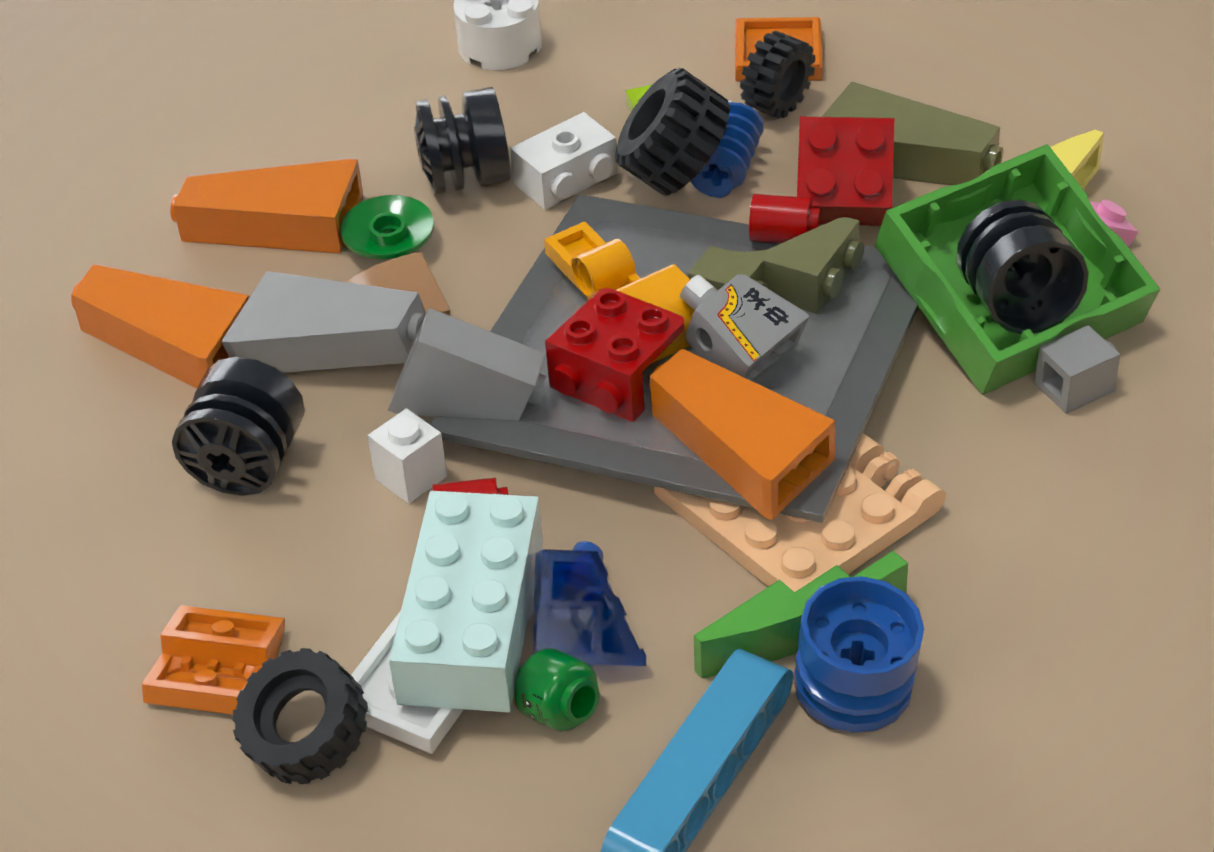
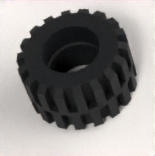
M675 68L669 71L644 93L627 118L617 143L616 163L660 194L667 196L679 191L698 175L717 149L729 119L730 104L728 100L683 68Z

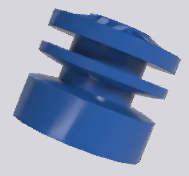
M860 576L839 578L823 585L806 601L800 624L799 648L796 656L793 681L798 700L812 717L830 728L856 733L879 730L895 722L907 709L912 694L924 634L920 610L909 596L886 581Z

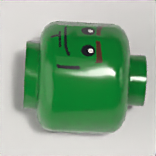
M555 648L541 649L531 655L519 669L514 687L516 705L521 713L557 731H569L587 721L594 714L600 698L598 679L592 666Z

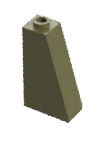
M852 81L822 115V117L895 118L893 178L953 186L982 175L991 167L1000 164L1003 158V147L999 146V126Z

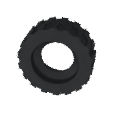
M300 648V651L292 652L288 650L280 653L281 656L275 659H268L256 673L253 672L246 680L248 683L243 691L240 690L236 699L238 704L236 710H233L232 721L235 722V729L233 730L235 740L242 745L239 748L248 758L273 778L275 776L281 782L291 784L293 781L301 785L309 784L311 780L317 778L322 780L330 776V772L337 767L340 769L348 762L346 759L353 751L356 752L361 743L359 740L362 732L366 731L367 721L365 720V715L368 712V704L362 696L364 691L360 684L335 659L333 660L328 654L321 651L316 653L310 648ZM308 690L319 693L325 702V712L316 728L297 742L281 739L276 730V721L284 706L303 691Z

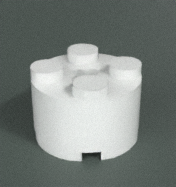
M539 0L454 1L458 50L462 59L469 64L471 58L481 62L482 69L507 70L524 65L529 62L530 53L536 49L538 54L541 50L542 34Z

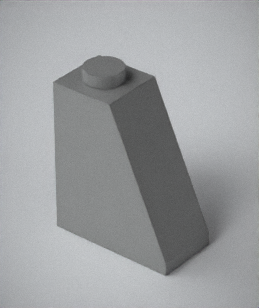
M429 308L398 378L388 411L399 414L407 408L415 415L519 421L527 403L536 405L544 389L547 376L539 373L544 352Z

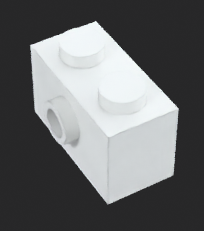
M585 112L578 114L510 147L513 184L546 210L618 174V164L615 160L616 137Z

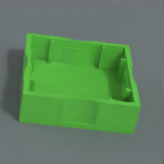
M1048 144L995 165L970 181L942 187L887 210L875 243V247L982 395L1036 371L1039 347L1087 325L1105 340L1142 323L1160 291L1159 286L1121 237L1113 232L1098 216L1086 192ZM1023 200L1040 206L1062 230L1063 235L1083 255L1089 271L1087 291L1078 308L1062 323L1040 333H1032L1030 329H1027L1022 334H1018L1002 328L993 320L982 305L980 298L974 294L970 285L963 279L956 262L958 242L966 226L982 211L999 202Z

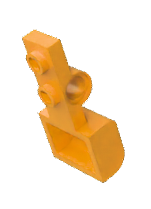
M585 221L544 239L545 254L588 299L594 296L600 289L612 288L681 315L684 318V331L652 363L690 346L687 343L685 334L695 310L680 298L682 289L690 279L675 264L640 278L636 274L635 263L627 246L620 239H614L606 243Z

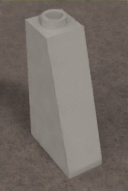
M266 271L222 339V343L230 358L256 359L275 367L282 373L405 363L426 316V311L418 292Z

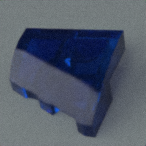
M541 549L535 553L533 654L541 649L555 648L591 666L644 667L646 666V654L643 648L639 649L625 619L627 613L620 598L614 595L607 580L608 572L598 551Z

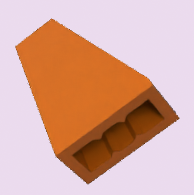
M341 159L187 176L179 194L174 195L170 206L171 219L173 222H177L180 238L183 242L341 253L345 244L341 236L342 220L350 209L361 203L363 198L358 159Z
M97 264L92 265L83 279L74 286L71 293V303L75 309L81 331L196 389L209 367L218 360L230 358L222 343V339L249 299L247 294Z
M683 348L668 361L660 364L653 374L650 375L649 387L651 390L652 415L735 489L762 516L773 520L796 496L835 460V420Z

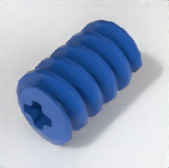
M728 102L730 104V112L723 137L710 160L698 175L690 181L698 191L710 197L722 198L728 195L732 189L743 183L755 154V149L759 144V138L763 134L764 122L760 114L752 107L743 103Z

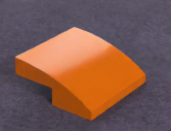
M180 605L160 634L162 654L141 684L143 703L233 715V710H236L238 704L236 700L240 690L243 691L248 683L246 680L253 672L256 673L265 661L270 658H277L285 630V618Z

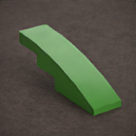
M891 551L853 577L864 576L886 581L906 593L908 562L894 551ZM836 565L796 592L792 591L781 580L773 583L693 635L695 673L701 678L717 675L729 657L739 648L771 662L796 654L799 648L800 624L806 601L819 587L839 578H848L850 576Z

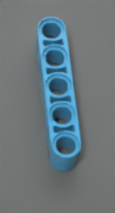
M740 648L735 650L613 821L604 838L601 852H686L785 705L793 684V671Z

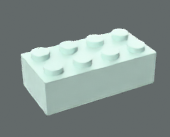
M430 491L389 658L397 705L511 712L515 681L518 675L543 544L539 497Z

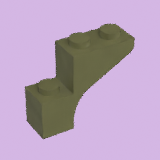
M847 217L838 218L777 246L760 251H731L710 245L687 273V276L691 280L694 276L700 275L719 290L736 275H747L801 310L818 315L828 300L835 298L839 294L843 280L851 270H856L862 261L864 244L859 241V220Z

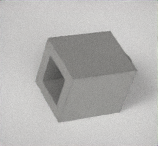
M1087 325L1039 347L1035 385L1067 414L1115 391L1120 353L1117 352L1112 343L1104 340Z

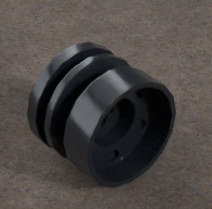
M493 87L463 92L461 114H453L446 95L438 97L439 118L433 119L428 99L415 102L416 120L414 135L422 172L426 175L434 195L446 192L444 172L448 171L451 173L456 191L464 189V168H473L480 186L511 180L507 140L499 103Z
M1012 200L995 204L982 211L966 226L958 242L956 262L963 279L970 285L974 294L980 298L982 305L993 320L1006 331L1022 334L1027 329H1030L1032 333L1048 330L1062 323L1078 308L1087 291L1089 271L1083 255L1063 235L1062 230L1055 224L1049 214L1035 203Z
M242 357L218 360L207 369L195 392L192 403L188 405L183 419L180 420L175 429L171 442L175 458L189 475L201 484L221 493L239 496L260 493L272 484L287 448L290 447L305 413L303 397L292 380L275 367L256 359Z

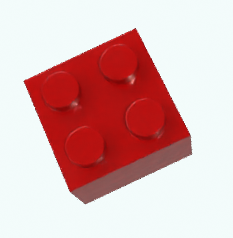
M800 116L797 197L812 198L813 208H821L820 225L842 217L859 220V226L882 225L886 211L892 209L895 118Z

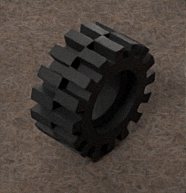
M772 31V34L767 33L763 36V42L759 40L754 45L756 49L755 54L750 52L747 57L750 64L748 67H743L742 75H745L746 78L740 81V89L744 90L740 95L745 100L744 103L747 106L775 118H785L788 116V111L793 112L797 109L796 101L800 103L805 97L802 94L804 89L809 90L811 82L808 81V78L814 75L815 68L811 67V65L816 60L815 55L812 54L814 49L809 43L779 31Z

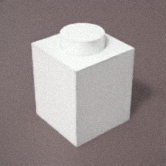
M407 408L367 435L375 480L408 504L431 489L433 484H437L447 477L441 432Z

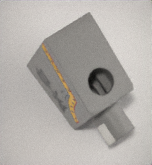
M696 275L685 285L680 293V298L695 310L685 334L687 343L700 357L753 382L796 347L809 319V315L747 275H736L719 290L702 276Z

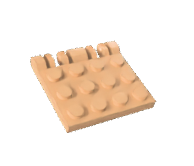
M864 433L823 523L778 514L773 520L762 516L755 508L654 486V494L765 585L769 587L778 580H781L794 592L836 565L847 574H850L934 516L942 508L946 499L944 490L928 479L923 480L921 474L913 468L894 477L901 464L897 460L898 458L891 452L884 453V448ZM892 479L886 491L883 490L881 487Z

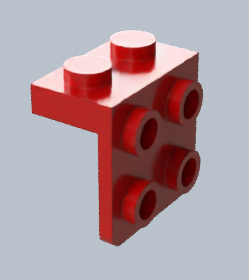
M600 289L545 340L549 388L634 423L645 411L642 372L684 331V318L681 315L615 289Z

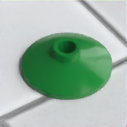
M383 195L367 199L350 209L341 223V236L345 245L354 253L373 259H391L408 255L421 248L430 239L434 231V218L430 209L421 201L403 195Z

